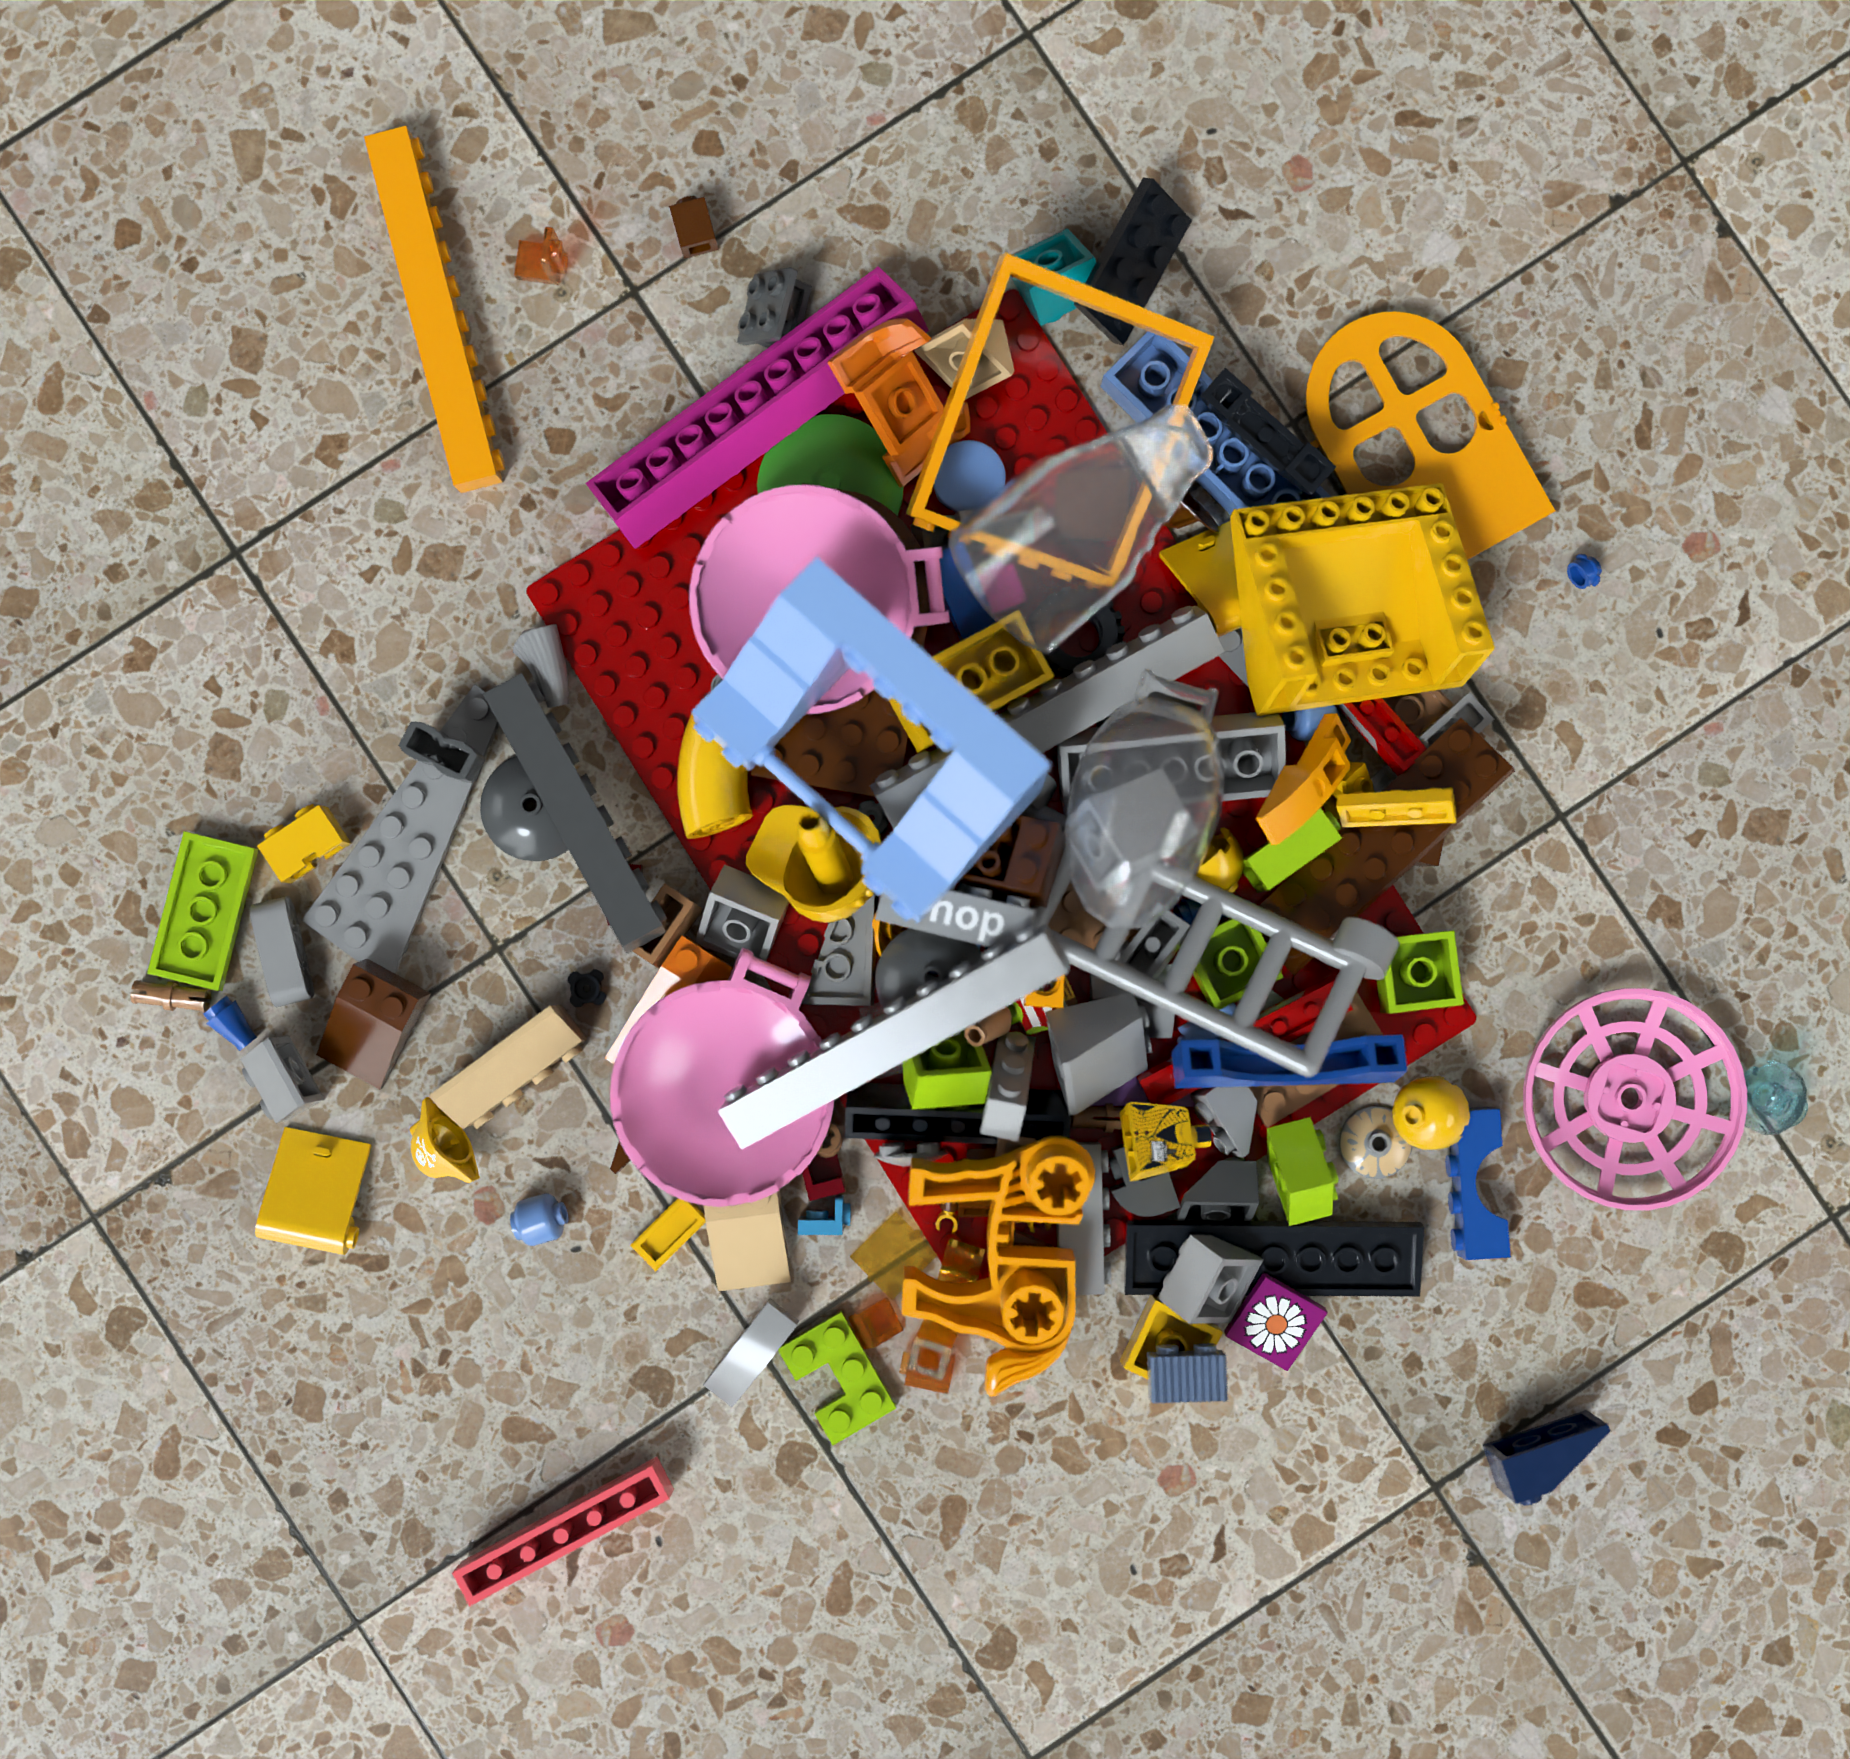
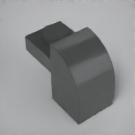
M1124 1144L1111 1148L1114 1157L1108 1158L1112 1174L1115 1180L1121 1178L1123 1183L1109 1187L1113 1197L1124 1209L1139 1216H1156L1180 1208L1169 1172L1137 1181H1130Z

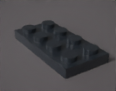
M1142 178L1085 282L1087 286L1142 308H1145L1192 222L1190 217L1153 178ZM1074 302L1073 304L1114 344H1125L1134 325Z

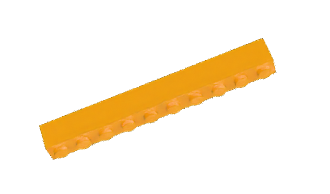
M407 126L364 136L453 486L460 493L503 483L500 471L505 470V463L500 449L494 450L491 436L496 435V428L491 414L485 415L482 402L488 400L482 379L476 380L473 367L479 366L474 346L472 344L467 345L464 332L470 331L464 310H458L455 298L461 297L455 275L450 276L446 263L452 262L446 240L440 241L438 229L443 228V223L437 206H431L429 194L434 193V188L428 171H422L420 160L425 159V153L420 138H413Z

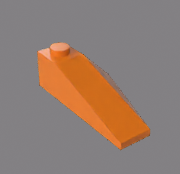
M681 935L605 1058L614 1064L619 1048L632 1026L656 1002L681 988L693 984L728 980L733 966L703 946L695 943L689 937Z

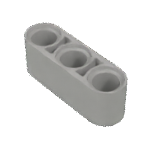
M284 896L250 905V919L272 1004L277 1008L312 999L314 997L313 981L292 900L289 896Z

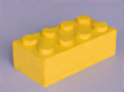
M1019 611L931 657L992 712L1032 692L1055 677ZM893 697L888 699L918 753L936 744L930 737L932 732L922 723L919 725L912 723L902 713L901 708L903 706Z

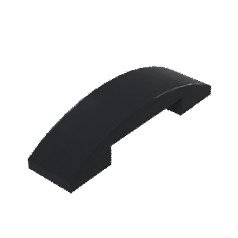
M1224 368L1200 395V398L1213 414L1249 450L1283 478L1311 496L1336 466L1309 442L1305 445L1250 396L1253 392L1227 368Z

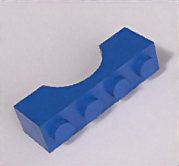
M1495 1107L1469 1108L1470 1120L1460 1135L1462 1138L1459 1142L1450 1146V1155H1446L1445 1159L1446 1172L1448 1177H1452L1453 1192L1448 1193L1449 1211L1451 1214H1455L1456 1229H1451L1450 1234L1452 1249L1457 1251V1256L1465 1260L1511 1258L1508 1220L1488 1211L1479 1199L1476 1190V1175L1481 1162L1489 1153L1503 1146L1500 1109Z

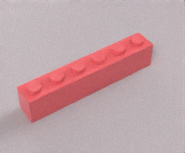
M655 1457L466 1558L459 1563L452 1574L470 1607L669 1500L674 1487L658 1457Z

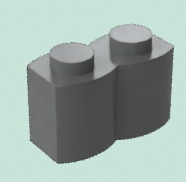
M410 722L399 743L401 750L409 757L435 766L444 775L461 782L474 783L485 762L483 755L475 748L461 741L450 739L442 731L422 722Z

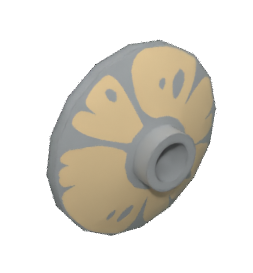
M1369 1106L1357 1110L1345 1121L1340 1131L1339 1148L1343 1160L1352 1171L1366 1178L1382 1179L1396 1174L1405 1166L1412 1151V1146L1398 1134L1394 1126L1392 1110L1386 1107ZM1380 1136L1384 1139V1146L1380 1150H1375L1372 1142L1376 1137Z

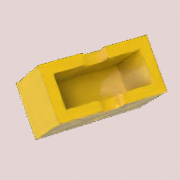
M310 804L299 810L294 815L296 820L286 827L281 824L264 834L266 840L258 844L257 847L280 882L292 884L315 868L312 863L313 860L322 856L328 860L352 844L328 807L322 805L315 807L314 804Z

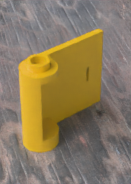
M1231 521L1219 525V532L1217 533L1208 530L1159 552V557L1194 598L1197 606L1207 613L1218 638L1242 627Z
M284 1127L258 1214L255 1229L256 1237L345 1255L349 1248L354 1249L359 1237V1227H355L352 1214L372 1145Z

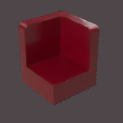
M838 1154L829 1158L815 1155L802 1172L809 1201L846 1191Z

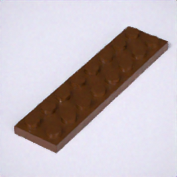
M1460 718L1427 748L1411 767L1398 775L1381 791L1388 792L1396 789L1413 791L1427 790L1429 788L1452 789L1457 810L1456 823L1343 827L1338 831L1342 839L1295 871L1259 906L1333 940L1343 919L1349 917L1357 918L1510 777L1515 772L1514 767L1470 725ZM1261 932L1266 944H1268L1271 937ZM1291 947L1284 966L1295 976L1314 957Z

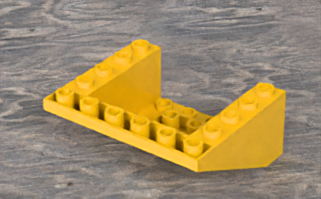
M1443 483L1233 510L1230 521L1247 683L1257 716L1462 687L1494 651L1495 646Z

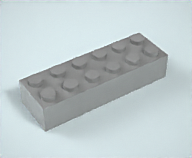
M1256 712L1086 728L1056 745L1060 801L1063 813L1066 816H1074L1089 798L1161 768L1167 778L1175 785L1177 795L1183 805L1268 797L1283 767L1286 766L1285 725L1278 713L1257 716Z

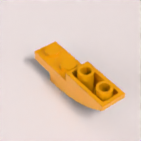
M1337 713L1323 715L1298 764L1283 767L1256 819L1271 845H1278L1306 823L1333 794L1350 768L1351 764L1345 751L1351 739Z

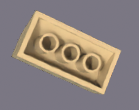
M562 1004L550 1005L431 1093L429 1097L462 1129L473 1125L477 1130L495 1117L491 1111L503 1103L507 1108L524 1095L521 1089L531 1081L538 1085L551 1076L554 1072L550 1067L559 1060L563 1059L566 1064L584 1050L580 1045L588 1039Z

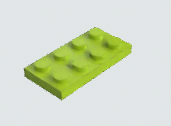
M186 831L183 832L147 974L216 991H223L259 849Z

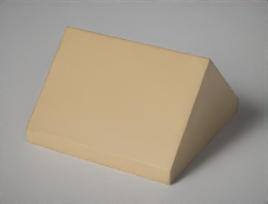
M964 319L931 337L932 339L928 343L914 350L951 388L976 319ZM993 320L965 400L1012 376L1014 372L1003 320Z

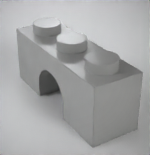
M1007 1032L1005 1035L997 1038L991 1063V1076L983 1112L981 1134L1018 1141L1027 1106L1036 1037L1027 1036L1020 1032Z

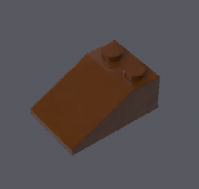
M369 959L354 963L336 997L316 1055L381 1090L431 993Z

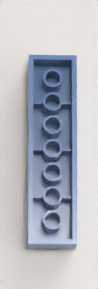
M1147 331L1103 375L1100 387L1158 443L1190 357L1173 341ZM1203 370L1201 371L1170 452V456L1230 515L1234 509L1331 497L1321 486L1311 496L1303 492L1269 467L1231 433L1200 398V395L1213 382Z

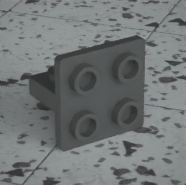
M789 267L754 275L747 288L748 300L745 312L738 323L739 335L737 343L743 346L759 344L768 348L803 322L812 286L796 279L798 273L796 269Z

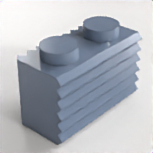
M1163 1344L1156 1346V1352H1147L1148 1396L1151 1403L1228 1401L1226 1354L1223 1350H1217L1216 1344H1194V1350L1179 1351L1178 1345Z

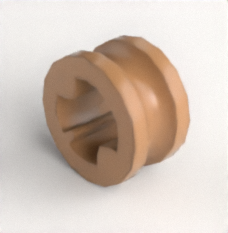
M831 1122L827 1134L828 1136L831 1133L835 1135L830 1139L832 1145L824 1148L822 1144L816 1154L823 1158L835 1156L839 1153L843 1144L839 1129Z

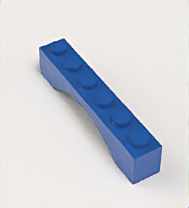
M1403 1035L1362 1036L1333 1041L1318 1073L1312 1077L1300 1075L1234 1042L1219 1039L1181 1040L1172 1051L1175 1088L1394 1083L1408 1072ZM1303 1044V1045H1294V1046H1296V1047H1298V1048H1300V1049L1303 1050L1305 1044Z

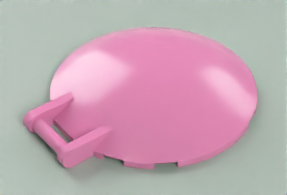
M793 485L762 492L747 499L724 516L711 531L698 555L693 568L689 596L691 620L698 644L705 658L723 680L747 641L758 629L779 594L816 557L822 560L908 638L912 636L915 626L949 623V611H945L940 568V558H943L942 547L905 550L896 533L875 510L856 498L834 489L811 485ZM925 560L930 612L919 614L914 561ZM849 668L806 714L833 711L850 705L875 689L872 685L874 680L864 671L859 674L852 668Z
M746 948L741 949L728 980L708 981L681 988L665 996L644 1012L632 1026L619 1048L611 1075L610 1108L613 1124L620 1143L632 1163L647 1179L665 1192L679 1199L705 1206L726 1207L748 1202L752 1203L774 1194L793 1178L799 1176L819 1151L826 1137L834 1108V1100L743 1149L740 1148L718 1111L726 1101L724 1096L729 1091L742 1084L747 1089L756 1084V1078L768 1069L775 1067L778 1072L789 1065L787 1061L799 1052L807 1050L810 1054L821 1048L819 1046V1043L822 1041L821 1037L817 1035L805 1015L799 1011L811 976L801 972L797 975L753 956V951ZM747 970L792 988L789 997H784L745 980L744 976Z

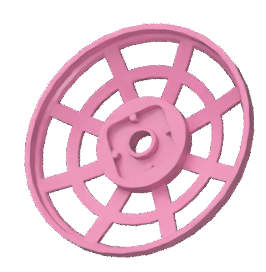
M1621 988L1601 992L1579 1001L1564 1011L1546 1029L1536 1044L1527 1065L1523 1085V1110L1527 1130L1537 1153L1547 1168L1564 1185L1582 1197L1604 1206L1623 1210H1653L1672 1206L1691 1198L1707 1187L1724 1170L1734 1155L1744 1131L1747 1115V1086L1743 1067L1734 1046L1723 1030L1705 1012L1690 1002L1666 992L1642 988ZM1621 999H1641L1652 1002L1644 1023L1620 1021L1600 1027L1592 1008L1601 1003ZM1667 1007L1679 1011L1694 1021L1708 1035L1715 1046L1693 1055L1679 1038L1659 1027ZM1579 1015L1586 1035L1581 1037L1568 1050L1559 1068L1541 1063L1542 1054L1553 1036L1569 1020ZM1621 1032L1640 1033L1633 1054L1614 1056L1605 1037ZM1654 1039H1659L1668 1045L1682 1061L1664 1069L1659 1063L1648 1058ZM1589 1045H1592L1600 1063L1593 1069L1589 1077L1569 1072L1577 1057ZM1719 1060H1722L1725 1065L1730 1085L1731 1109L1729 1120L1706 1114L1707 1088L1701 1069ZM1689 1074L1694 1089L1693 1110L1676 1105V1092L1673 1082ZM1535 1076L1554 1082L1553 1108L1559 1128L1541 1138L1533 1110ZM1565 1086L1584 1092L1586 1112L1570 1121L1567 1119L1564 1106ZM1632 1087L1638 1093V1102L1634 1107L1628 1109L1622 1104L1621 1095L1625 1089ZM1671 1119L1689 1124L1682 1138L1669 1151H1666L1657 1135L1667 1127ZM1594 1125L1601 1133L1608 1136L1604 1157H1599L1590 1151L1576 1135ZM1702 1128L1724 1134L1719 1148L1709 1163L1696 1176L1686 1182L1674 1162L1691 1148ZM1567 1141L1581 1158L1591 1165L1600 1168L1597 1191L1586 1187L1571 1177L1554 1160L1550 1151ZM1623 1142H1644L1653 1158L1650 1161L1637 1164L1618 1163ZM1660 1170L1672 1190L1663 1194L1643 1198L1612 1196L1616 1174L1643 1175Z

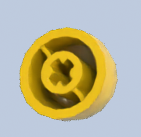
M692 713L684 732L677 772L680 815L688 839L705 837L731 829L746 822L753 816L748 795V770L742 764L738 768L732 765L721 753L724 748L714 739L709 743L696 732L693 727L696 723Z

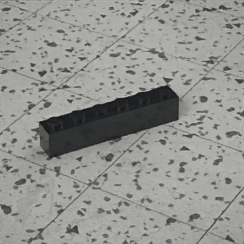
M863 1083L847 1092L845 1138L979 1144L997 1143V1137L980 1133L985 1103L912 1109L904 1084ZM1029 1089L1027 1106L1019 1136L1035 1138L1036 1141L1051 1136L1070 1139L1071 1115H1069L1062 1091Z

